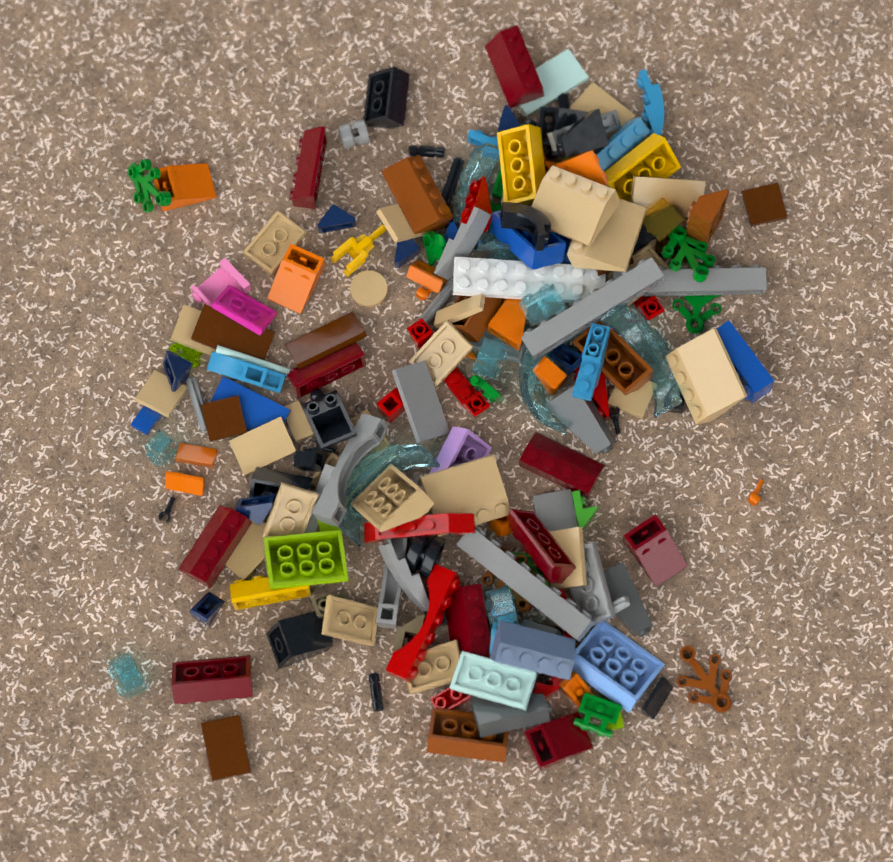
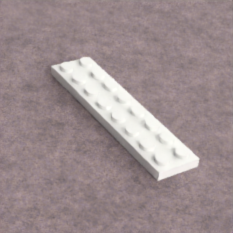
M454 257L453 295L475 296L482 293L486 297L573 303L577 299L582 298L583 300L588 297L592 290L604 287L606 274L598 276L595 269L573 268L572 264L557 263L531 270L522 261Z

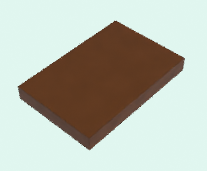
M240 715L201 723L212 782L250 774L251 769Z

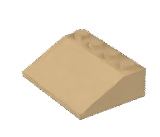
M552 165L542 179L531 207L547 216L551 222L550 231L591 246L619 206L620 201L615 189Z
M619 198V206L591 246L572 239L567 256L573 268L626 272L647 208Z
M716 328L683 344L666 356V360L696 425L712 422L747 397Z
M493 454L420 476L423 491L434 502L428 515L473 513L475 515V525L509 515L510 508L507 494Z
M390 464L350 505L375 528L383 532L422 517L430 511L434 502L419 486L394 465Z

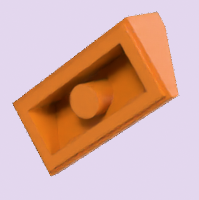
M419 259L409 266L406 275L408 279L436 293H439L448 281L434 273L436 268Z
M180 443L175 460L176 462L214 468L218 450Z
M166 471V489L203 495L205 487L203 477Z

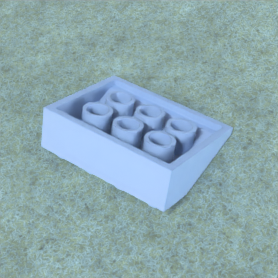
M603 621L592 629L575 650V662L572 671L576 672L582 680L611 701L621 705L622 709L629 713L665 664L609 623Z

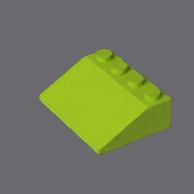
M341 530L264 537V554L270 589L349 581Z

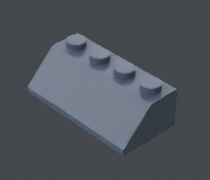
M500 620L490 659L494 662L570 680L575 662V639Z

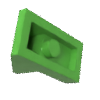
M579 490L572 491L571 495L577 525L582 527L584 531L598 511V506L583 509V507H586L584 495L580 496Z

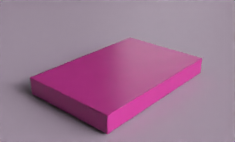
M228 285L212 304L213 309L260 336L277 316L276 311L231 285Z

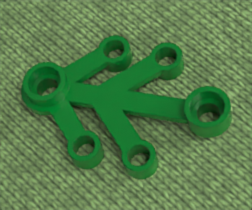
M142 159L140 165L132 163L128 168V176L134 182L136 193L133 195L134 202L136 204L143 203L142 208L145 213L153 212L154 205L151 200V193L155 197L157 205L161 207L169 206L172 201L170 192L159 191L151 183L154 179L160 178V169L151 168L150 159ZM149 170V174L144 176V171Z
M675 226L668 233V237L671 240L667 246L663 247L662 256L664 258H671L674 253V247L678 243L680 250L676 257L670 261L669 269L674 272L679 271L681 262L686 257L693 269V279L699 283L704 282L709 274L707 267L714 265L715 257L705 254L708 248L705 242L687 236V232L683 227ZM687 244L695 246L696 248L694 249L692 247H689ZM695 257L703 260L705 266L699 265Z
M698 262L699 265L705 266L703 262ZM705 295L704 297L683 296L693 308L692 314L684 307L681 299H675L672 303V308L675 311L678 310L684 317L688 332L699 334L704 329V322L713 315H719L722 308L720 304L713 303L710 309L701 316L700 309L715 297L718 298L722 295ZM679 302L681 307L677 308L674 304ZM713 307H718V308H719V311H718V312H714V311L712 310V308H713ZM696 322L698 327L694 328L691 324Z

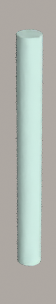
M219 345L216 348V353L286 376L289 374V368Z

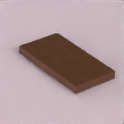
M204 304L190 340L215 350L219 345L265 360L275 332L266 328L260 336L213 309L211 306Z
M350 312L286 343L285 347L298 369H301L365 338L367 334L355 314Z

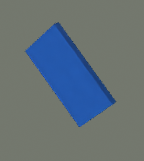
M224 376L210 401L213 402L238 395L248 432L279 417H282L285 424L291 412L290 409Z

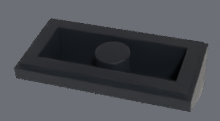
M661 677L642 707L641 713L651 719L656 717L673 690V686L665 677Z

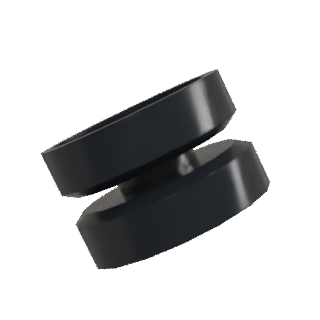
M430 535L414 538L406 557L410 571L414 572L420 566V575L429 578L434 565L439 564L446 539L437 535L432 538L430 544Z

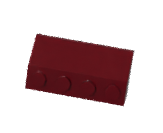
M518 25L500 31L485 45V49L509 108L512 109L544 97L542 83Z
M324 126L305 130L303 137L299 139L301 152L296 156L298 169L293 173L294 189L290 190V200H292L295 207L316 208L327 145V134Z
M354 342L301 369H298V367L291 369L287 377L299 399L311 393L314 389H320L365 367V354L359 345Z
M537 432L527 444L519 460L520 467L571 491L579 490L580 495H584L587 499L605 467L604 464Z
M219 505L178 568V571L211 589L250 527L251 522L248 517L232 508Z
M517 509L509 511L508 526L512 530V535L521 542L523 550L530 554L534 564L541 569L548 582L562 584L576 569V566L534 511Z
M481 584L461 586L456 591L454 590L451 596V604L445 609L450 641H458L460 652L465 651L490 658V638Z
M250 655L173 662L171 687L174 704L253 697Z

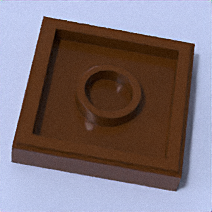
M778 182L741 191L751 227L787 219L788 216Z
M238 395L201 404L210 442L247 433Z

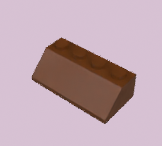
M421 156L406 157L382 170L381 173L414 234L442 230L453 219L451 211Z
M727 189L702 195L698 198L697 202H692L688 210L687 225L685 227L687 236L708 244L723 218L729 194Z
M459 295L455 303L463 301L472 296ZM485 297L483 311L452 324L469 342H479L504 298Z
M603 319L595 323L609 326ZM590 327L573 341V344L582 353ZM611 328L601 372L624 395H628L639 390L653 378V369Z
M432 708L426 753L505 763L509 731L480 738L472 712Z

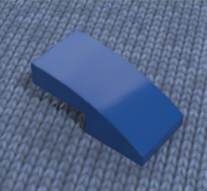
M143 406L131 423V427L148 436L155 423L159 422L162 414Z

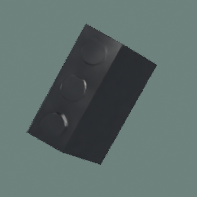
M393 66L369 74L363 117L367 127L394 129L404 126L409 73Z
M256 467L251 478L249 497L276 493L277 496L282 482L311 491L313 478Z

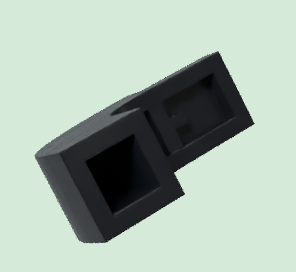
M502 202L500 213L501 228L518 229L527 232L534 240L535 250L543 251L544 244H547L549 241L551 222L547 216L539 210L524 204Z

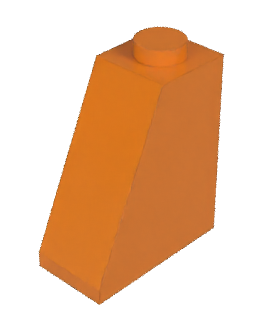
M507 298L488 324L487 332L520 351L529 300Z

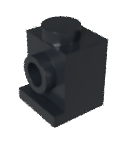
M318 448L296 451L293 458V466L301 471L322 472L326 453Z

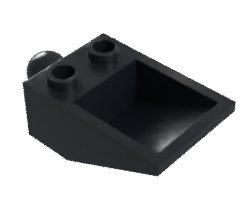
M540 107L539 123H536L533 119H527L523 122L522 126L529 124L540 127L542 146L550 148V141H545L544 139L548 133L575 124L588 111ZM546 117H551L552 122L547 123L545 121Z
M314 389L310 393L311 401L301 404L305 417L321 450L357 436L337 390L325 395L321 389Z

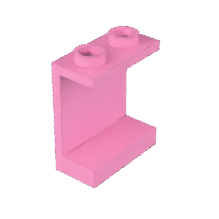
M224 258L219 262L220 268L200 286H191L192 297L198 303L202 302L212 307L213 302L228 285L247 294L251 290L250 283Z

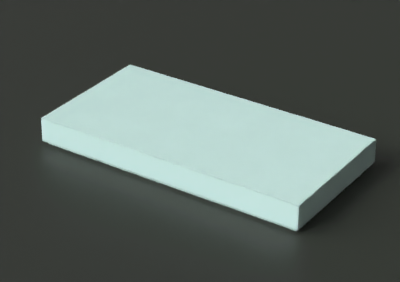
M569 49L536 68L543 86L544 97L519 107L528 118L539 111L540 107H545L557 100L561 93L566 94L589 80L588 75Z
M462 651L450 689L526 711L538 673L494 662L490 658Z

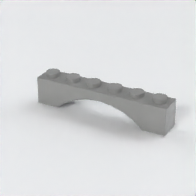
M362 413L356 422L354 429L357 436L347 440V444L340 454L339 460L334 470H332L318 502L314 506L312 514L320 522L336 527L340 526L347 512L345 493L350 475L363 456L381 443L388 429V426L381 418Z
M408 538L387 539V543H392L397 558H406ZM386 563L376 624L377 627L397 629L401 587L394 579Z

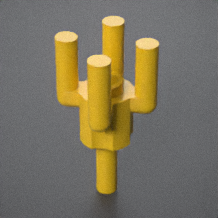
M382 224L369 236L361 234L357 239L350 237L333 251L334 255L330 257L331 260L336 263L348 253L353 260L346 265L343 273L347 277L350 276L366 261L369 252L374 249L372 242L387 230L386 227Z

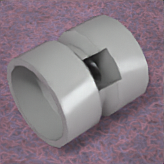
M364 119L354 121L352 125L347 123L338 126L344 149L354 147L355 143L362 145L370 142ZM357 130L358 136L354 137L353 131Z

